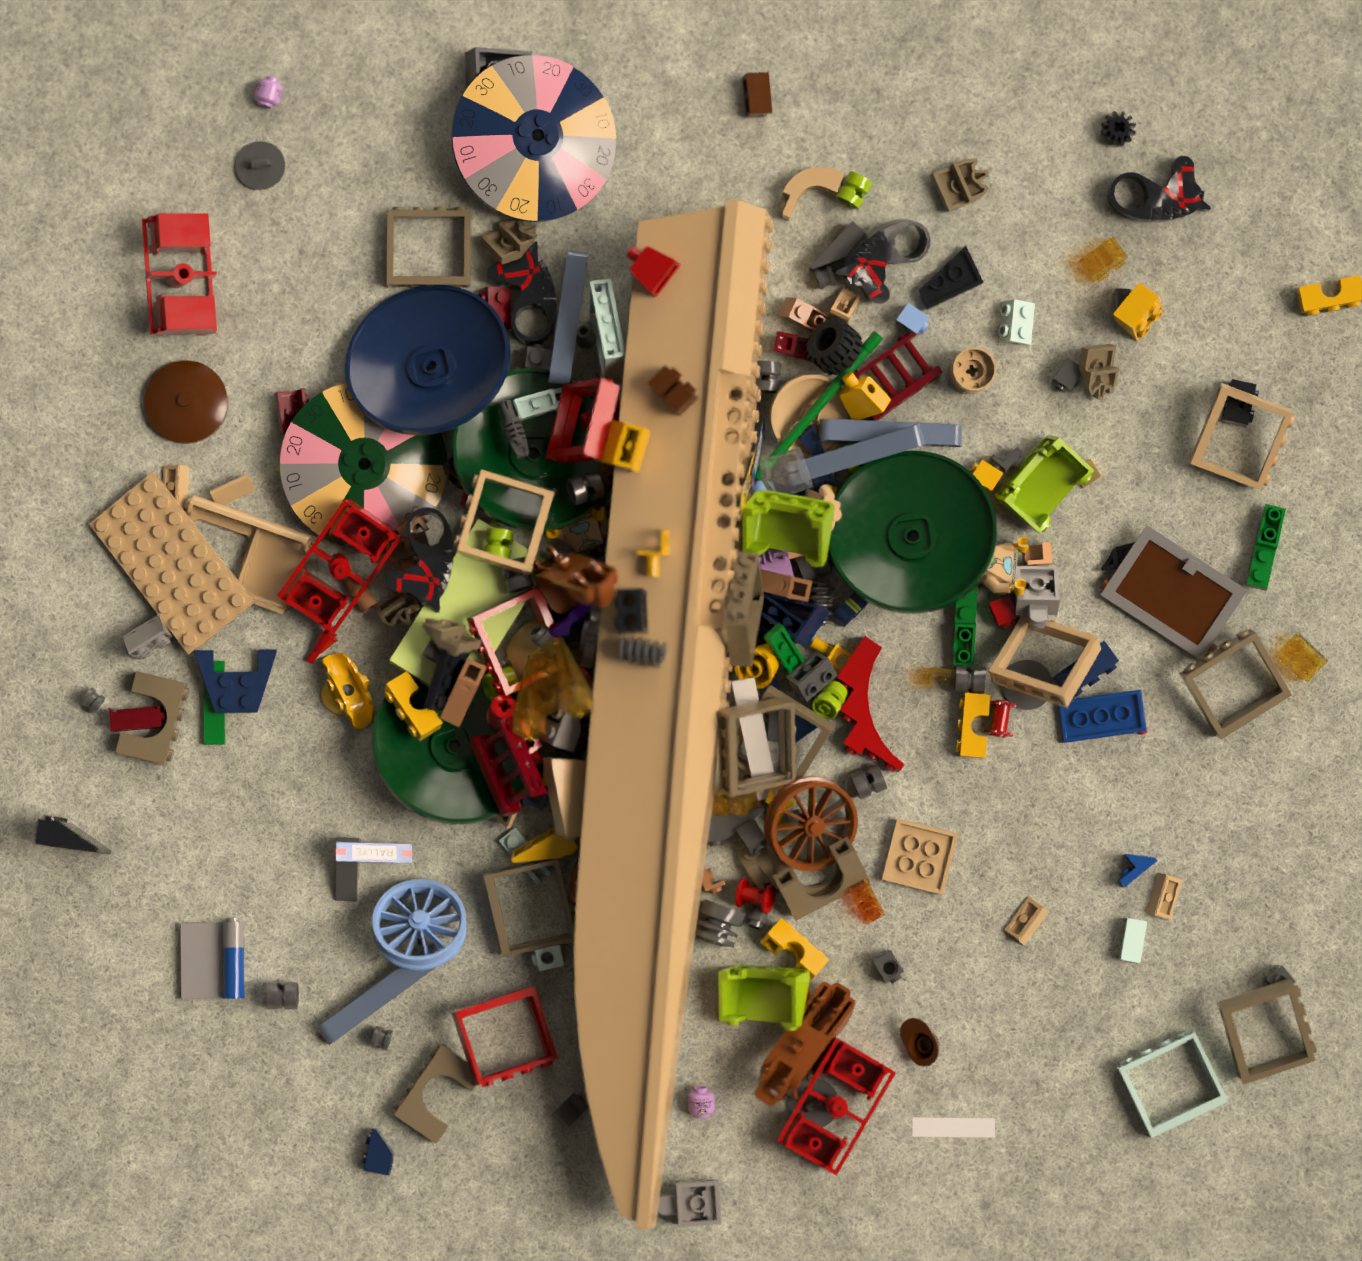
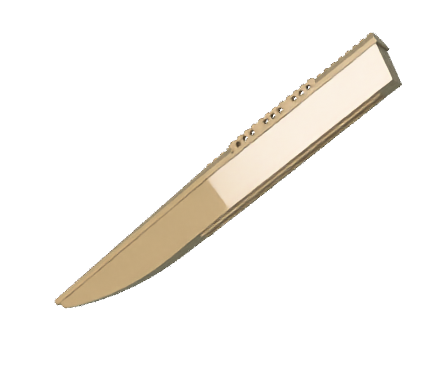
M726 199L724 207L638 221L636 248L642 252L646 246H649L675 259L681 265L657 297L650 293L633 275L619 421L646 428L651 433L639 473L617 466L614 468L605 564L615 567L618 573V581L614 585L615 595H617L616 590L642 588L647 590L648 633L626 634V641L629 640L630 636H634L635 643L639 637L642 638V644H645L646 640L650 639L651 646H653L655 640L658 641L659 647L662 646L663 642H666L667 652L665 660L659 668H654L653 664L650 667L645 666L644 663L638 665L636 661L635 663H629L628 660L622 662L619 657V647L624 635L618 633V630L615 628L617 608L614 607V598L608 606L601 608L582 801L584 812L574 942L575 999L579 1046L591 1116L610 1189L620 1216L636 1221V1228L639 1229L656 1227L719 761L718 710L729 708V701H726V695L730 693L731 680H728V673L732 672L733 666H731L725 620L737 553H743L741 494L754 452H752L753 444L757 442V431H754L755 423L759 421V410H756L757 402L761 400V390L756 385V378L760 377V366L757 365L758 357L762 356V345H759L760 336L764 335V324H761L762 316H765L766 303H763V298L768 292V282H765V277L770 271V261H767V255L772 250V241H769L770 232L773 233L774 220H771V216L763 208L731 199ZM665 365L670 369L675 367L682 374L680 379L683 383L689 382L697 390L694 394L698 399L681 416L676 414L663 398L647 384ZM748 493L746 502L751 498L750 493ZM668 529L669 554L659 557V576H645L646 557L644 555H636V551H661V531ZM632 595L626 599V605L631 606L634 603ZM630 617L627 620L628 628L635 624L634 617Z

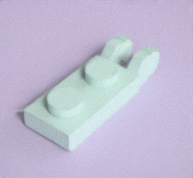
M552 388L514 399L512 403L517 417L522 421L557 411L559 402H557L556 397L561 395L562 388L554 390Z
M516 828L499 840L510 855L513 850L527 843ZM534 861L517 862V863H518V865H520V864H525V863L534 862ZM546 867L541 868L544 875H547V877L551 875ZM532 870L525 871L537 885L541 883L540 878Z

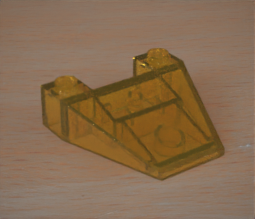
M558 637L532 650L528 654L513 712V732L530 742L546 734V716L559 709L575 718L593 711V692L562 637Z

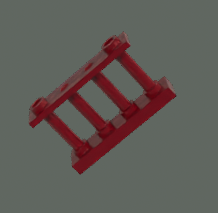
M914 332L911 334L904 333L897 339V344L858 371L856 369L853 372L855 377L859 379L865 373L871 371L891 399L883 413L870 416L872 421H878L943 373L939 366L935 368L929 367L913 345L911 340L916 336ZM903 346L923 371V376L918 380L910 376L894 354ZM886 358L906 383V389L902 392L896 391L877 366Z
M514 716L497 720L500 730L492 736L486 734L469 740L502 817L520 812L521 807L518 802L527 795L535 797L547 793ZM504 737L508 749L498 755L493 744ZM513 757L517 768L506 775L502 763ZM521 776L525 787L514 794L510 782Z

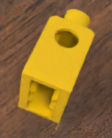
M848 372L842 377L846 385L840 393V398L852 420H860L884 412L891 399L871 377L865 376L857 379L853 372Z

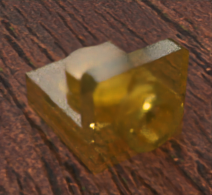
M930 667V671H925L924 683L928 684V689H932L934 677H938L937 681L950 682V679H955L956 670Z

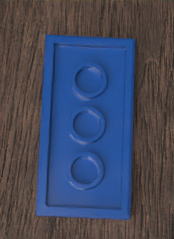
M1141 689L1072 699L1067 708L1058 705L1063 743L1147 731Z

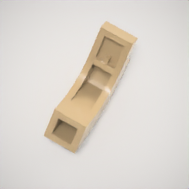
M813 167L795 175L787 183L782 193V196L789 198L788 200L784 199L781 205L782 218L790 221L799 198L807 191L819 189L836 196L845 173L829 167Z

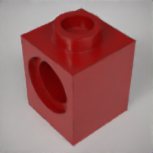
M1009 595L988 604L997 627L1003 626L1006 629L1015 625L1014 620L1018 619V615H1015V608Z

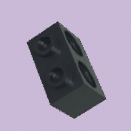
M642 588L616 590L617 595L614 596V607L617 608L615 628L618 630V633L623 635L648 633L647 590ZM632 595L634 603L631 606H627L626 599ZM630 617H634L635 624L628 628L627 620Z

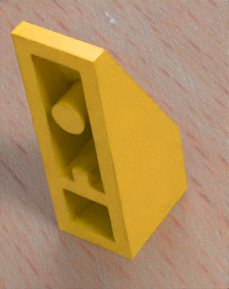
M554 826L511 852V860L513 863L558 859L565 855L570 856L578 848V839L577 841L564 840V836L556 835Z

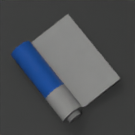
M227 918V922L180 923L181 999L245 998L244 922H240L239 918Z

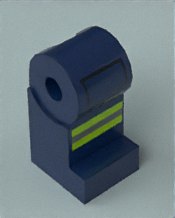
M853 592L832 616L845 627L869 602Z

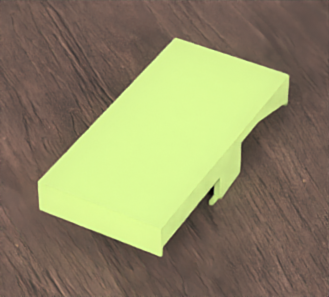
M478 519L468 535L465 546L484 551L485 546L488 545L486 541L487 529L499 528L501 523L493 519L488 525ZM513 540V544L509 546L511 549L510 560L525 557L527 548ZM536 553L535 559L537 558L540 561V563L545 561V559L538 556ZM456 554L448 586L439 600L440 612L437 613L431 605H424L392 655L389 663L404 673L408 671L411 677L430 688L436 663L422 655L431 640V637L422 626L425 618L441 621V619L455 621L466 626L464 634L474 637L469 632L470 628L466 618L526 590L507 593L504 583L507 578L502 576L499 566ZM531 571L530 574L534 585L531 588H534L537 585L535 582L536 575ZM527 600L481 621L494 653ZM434 643V649L440 652L441 648L438 647L436 643ZM477 649L471 650L468 659L484 665L485 660L478 653Z

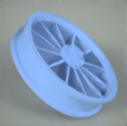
M413 879L399 883L382 895L373 912L372 924L377 948L388 961L404 969L418 971L439 967L451 960L459 952L465 941L466 914L464 906L453 890L437 881ZM414 894H429L423 910L417 909ZM411 895L415 911L410 912L398 899ZM434 895L444 899L442 903L427 913ZM393 903L407 917L386 912V909ZM450 905L456 911L454 914L436 917ZM381 919L401 923L380 928ZM460 921L458 931L438 926ZM404 932L390 944H387L382 937ZM432 932L453 937L454 939L446 946ZM412 936L406 954L394 950ZM425 936L429 937L441 951L428 955ZM416 939L419 945H423L425 956H410Z

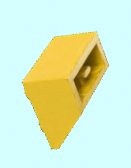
M1139 282L1113 313L1115 321L1133 339L1138 341L1140 337L1143 338L1148 333L1152 322H1156L1161 317L1163 307L1159 296Z
M612 420L603 458L598 461L639 473L651 431L640 426Z

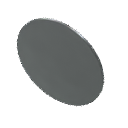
M264 141L253 142L245 146L238 154L236 172L241 182L249 188L265 190L276 185L283 177L285 159L282 152L275 145Z
M1022 660L1008 668L1010 671L1053 685L1049 671L1037 661ZM1003 687L1006 698L1009 702L1016 704L1017 708L1032 710L1039 708L1047 702Z
M817 1078L812 1087V1090L826 1098L829 1095L837 1094L828 1082ZM808 1079L801 1081L797 1089L798 1096L802 1097L805 1092L804 1087H808L810 1083ZM810 1093L798 1111L800 1113L802 1110L804 1117L821 1127L828 1125L834 1119L825 1111L824 1101ZM791 1096L788 1099L790 1114H792L799 1102Z

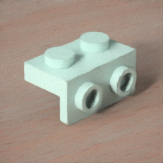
M1015 299L1002 302L1000 310L1001 321L998 330L999 342L1031 345L1035 303Z

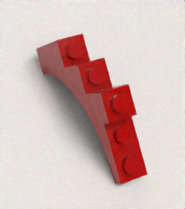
M864 636L836 678L839 680V683L844 685L847 691L849 688L853 690L840 709V712L843 713L841 715L843 719L849 723H852V721L856 722L843 742L846 746L844 750L855 756L856 753L861 755L863 750L866 749L868 751L866 754L875 761L878 758L884 761V767L893 773L896 770L900 772L905 764L893 755L882 742L874 727L869 711V679L874 662L882 647Z

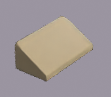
M183 465L163 466L164 485L181 507L185 508L188 500L189 467Z
M245 474L210 490V494L215 502L225 505L254 492L255 487L250 476Z
M1157 873L1146 913L1171 920L1182 880Z
M1028 897L1004 931L1025 945L1049 911Z

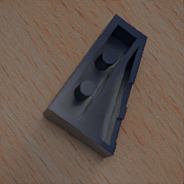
M764 592L761 616L775 626L778 623L783 625L791 638L807 647L830 612L820 605L809 604L800 600Z
M1105 640L1100 643L1101 651L1072 699L1083 692L1081 688L1086 684L1091 687L1100 680L1098 676L1104 671L1106 674H1109L1117 668L1115 664L1119 660ZM1078 660L1052 677V680L1058 687L1062 688Z

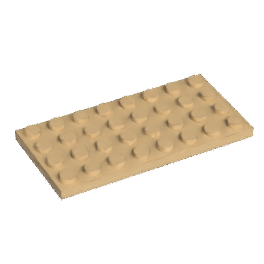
M155 472L150 473L89 524L156 613L161 616L166 626L188 655L193 654L194 650H198L255 603Z

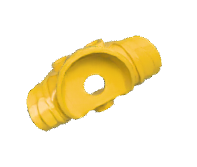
M336 653L324 657L322 663L328 678L321 688L323 705L333 714L346 715L355 729L365 728L375 716L373 700L368 692L370 682L367 676L358 672L355 663L345 653ZM349 684L354 688V693L351 696L344 694L342 689L344 685Z

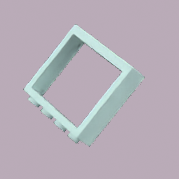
M611 278L591 281L589 312L593 332L596 334V347L602 377L613 380L612 384L622 385L626 353Z
M1186 1030L1177 1035L1178 1039L1172 1042L1167 1039L1158 1044L1159 1048L1153 1051L1148 1048L1139 1053L1140 1057L1134 1060L1129 1057L1121 1061V1066L1117 1067L1151 1138L1228 1102L1195 1032L1190 1033L1189 1030ZM1190 1041L1216 1096L1152 1126L1126 1071Z

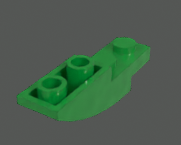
M1269 504L1264 506L1249 564L1246 582L1248 587L1264 591L1268 589L1275 552L1278 547L1285 516V508Z
M978 584L965 597L955 602L953 665L974 666Z

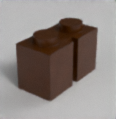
M665 365L647 384L663 398L676 414L681 416L698 399L694 394L697 390L689 382L683 383L680 379L682 374L675 367L670 369Z

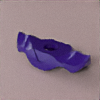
M578 603L565 619L556 623L552 630H549L550 634L557 638L569 635L570 628L579 626L585 620L592 605Z

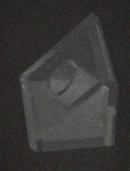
M800 447L760 460L762 482L767 490L794 494L813 487Z

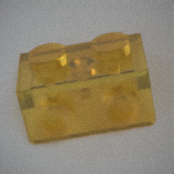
M1296 632L1277 653L1280 661L1286 666L1289 665L1295 670V675L1306 682H1309L1328 661L1299 632Z

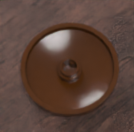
M190 360L176 361L164 366L152 377L145 392L144 407L150 424L161 436L175 443L192 444L209 438L220 428L228 410V394L221 378L208 366Z

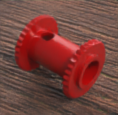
M990 700V705H994L991 729L984 730V733L995 737H1012L1013 733L1007 732L1010 708H1017V705L1009 701Z
M743 878L736 889L735 904L737 907H742L745 902L762 907L764 914H768L775 902L776 889L774 885H769L766 890L749 886V881Z

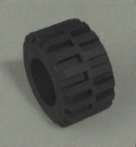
M833 317L832 319H826L824 323L821 322L817 328H814L813 333L808 337L809 341L805 346L807 348L805 350L807 358L828 375H838L840 372H845L858 359L857 356L861 353L862 337L841 318Z

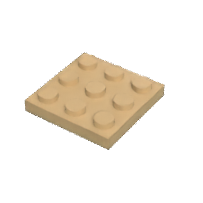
M897 818L882 880L943 895L958 833Z

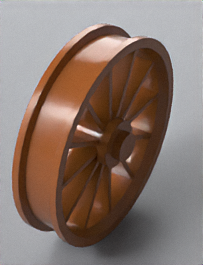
M817 776L802 777L781 788L771 800L764 819V833L770 849L787 865L801 871H817L836 863L831 850H828L820 836L823 832L837 838L838 841L848 837L852 844L858 827L857 810L851 797L834 782ZM816 787L826 788L815 808ZM806 789H809L808 812L797 795ZM833 792H836L841 799L824 810ZM792 797H794L800 810L798 809L794 813L784 809V806ZM844 806L845 817L826 819ZM781 811L798 819V822L777 824ZM845 823L841 836L825 829V825ZM796 829L780 841L777 840L776 831ZM814 837L817 838L825 852L817 858H814ZM798 838L789 856L785 855L782 848ZM807 840V860L796 859Z

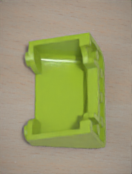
M1047 435L999 488L995 498L1030 528L1040 534L1050 527L1051 517L1049 515L1075 485H1085L1092 478L1091 474L1094 472V469L1062 439Z
M769 490L755 492L746 502L743 509V552L762 555L768 548L798 553L806 555L805 561L810 566L822 567L827 560L834 518V504L829 501Z
M733 965L718 971L719 1021L727 1022V1025L730 1026L740 1025V1022L744 1020L777 1022L788 1031L797 1030V1027L802 1025L810 982L809 970L758 965Z

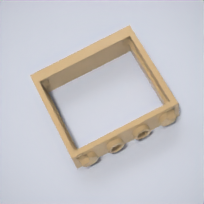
M1221 383L1190 457V464L1261 490L1263 485L1267 486L1271 474L1268 473L1271 466L1275 467L1279 455L1276 453L1279 447L1282 448L1285 444L1287 436L1284 434L1287 427L1291 428L1295 417L1292 416V409ZM1227 396L1283 416L1257 480L1202 460Z
M481 470L479 475L475 474L472 482V487H475L473 495L469 494L466 502V507H469L467 515L463 514L460 522V527H463L461 535L457 534L454 547H457L456 554L529 576L554 492ZM485 480L543 497L524 563L465 546Z
M1022 615L989 670L992 683L1067 708L1101 651L1098 637L1092 633H1084L1074 627H1066L1052 620L1048 621L1042 629H1033L1028 624L1027 615ZM1029 629L1085 647L1062 688L1006 669Z

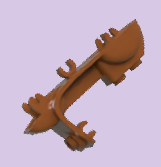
M550 545L546 547L550 558L542 563L537 558L534 560V568L531 571L536 575L535 582L551 610L557 614L568 612L578 603L604 608L611 603L615 596L614 585L618 581V573L615 567L574 552H568L563 556L558 554L555 548L550 547Z
M822 982L805 1004L802 1025L797 1027V1030H786L763 1062L759 1077L761 1082L754 1093L757 1099L768 1106H774L783 1099L788 1100L790 1096L797 1101L801 1099L797 1095V1089L801 1081L828 1043L845 1028L853 1014L856 1002L850 997V990L840 983L830 985L827 982Z

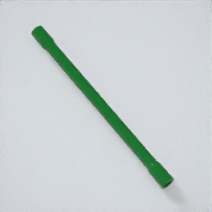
M873 331L862 344L860 348L861 353L857 356L858 359L845 372H840L770 456L757 468L755 478L758 481H764L777 462L843 386L842 377L848 372H854L883 340L877 332Z

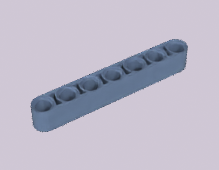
M567 251L549 383L570 384L588 253Z
M820 419L819 441L856 443L920 424L926 442L922 446L961 447L962 425Z
M916 424L787 463L781 467L787 486L913 449L925 445L926 442L920 424Z
M435 943L426 947L428 955L441 951ZM424 950L415 956H425ZM399 967L317 1027L318 1031L328 1045L332 1044L433 969L417 971Z

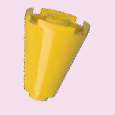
M768 643L755 647L752 667L735 666V672L739 680L754 678L756 688L762 689L771 683L780 666V662Z

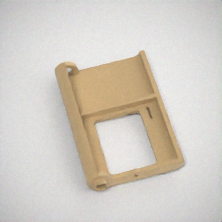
M194 495L192 498L189 497L185 509L194 524L198 520H203L249 536L250 541L238 573L234 576L253 599L255 605L284 614L288 604L277 595L308 552L312 536Z

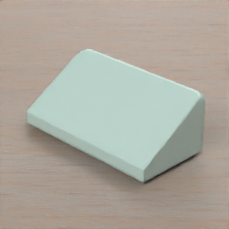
M1126 918L1119 960L1140 963L1147 926L1146 921Z

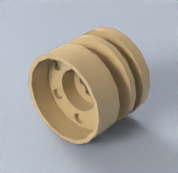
M970 347L961 351L951 361L948 368V377L951 384L957 391L964 394H976L983 391L993 382L996 375V363L993 356L988 351L979 347ZM969 367H971V370L976 371L972 377L971 374L966 373Z

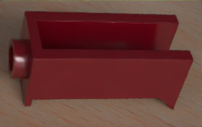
M161 706L119 709L117 712L109 708L110 728L113 732L164 728L163 723L167 721L166 710H162Z

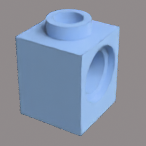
M908 303L895 323L910 333L914 332L917 336L918 333L923 334L929 326L927 323L929 317Z

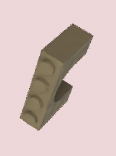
M136 671L131 692L160 700L166 709L167 721L160 733L149 738L120 732L115 753L167 765L168 761L171 762L174 750L171 749L172 743L177 741L179 729H176L178 721H182L184 709H182L183 700L187 701L190 689L187 688L188 684Z
M848 837L829 846L836 861V869L833 875L824 883L816 886L801 884L791 866L773 875L795 921L870 882Z
M444 1044L441 1047H435L430 1055L433 1059L429 1065L424 1063L418 1072L421 1075L418 1081L411 1082L406 1090L409 1094L405 1100L400 1099L394 1107L396 1110L394 1115L435 1144L449 1125L429 1112L424 1105L423 1090L428 1081L433 1077L445 1075L452 1077L471 1091L476 1087L467 1060ZM479 1069L480 1075L483 1077L485 1073Z

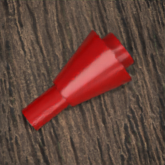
M321 628L313 650L306 660L313 664L319 654H322L338 641L336 638L337 634Z

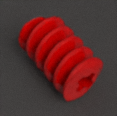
M504 694L498 695L493 699L486 714L488 724L496 731L500 730L497 720L515 716L518 710L515 700L511 696H505Z

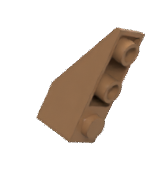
M792 297L785 298L778 313L779 317L810 332L817 328L821 322L824 323L826 319L833 318L802 300Z
M761 569L764 592L808 602L812 580Z
M467 658L440 717L441 720L460 727L487 668L486 666Z

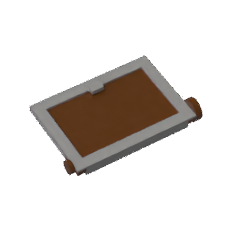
M1148 525L1145 526L1110 580L1106 578L1099 588L1102 590L1101 596L1200 660L1203 654L1217 649L1218 646L1213 643L1248 591Z

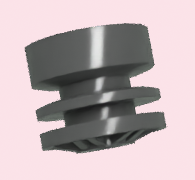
M704 899L700 913L707 916L708 919L707 921L697 920V924L705 927L703 931L696 929L695 934L702 940L717 946L734 948L735 943L727 940L728 935L738 937V934L731 931L730 928L731 926L741 927L745 914Z

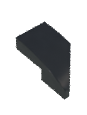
M1134 543L1115 547L1101 567V570L1106 571L1118 568Z

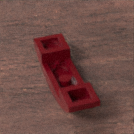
M780 331L776 332L773 352L810 361L805 352L807 349L805 347L806 343L809 341L807 338Z

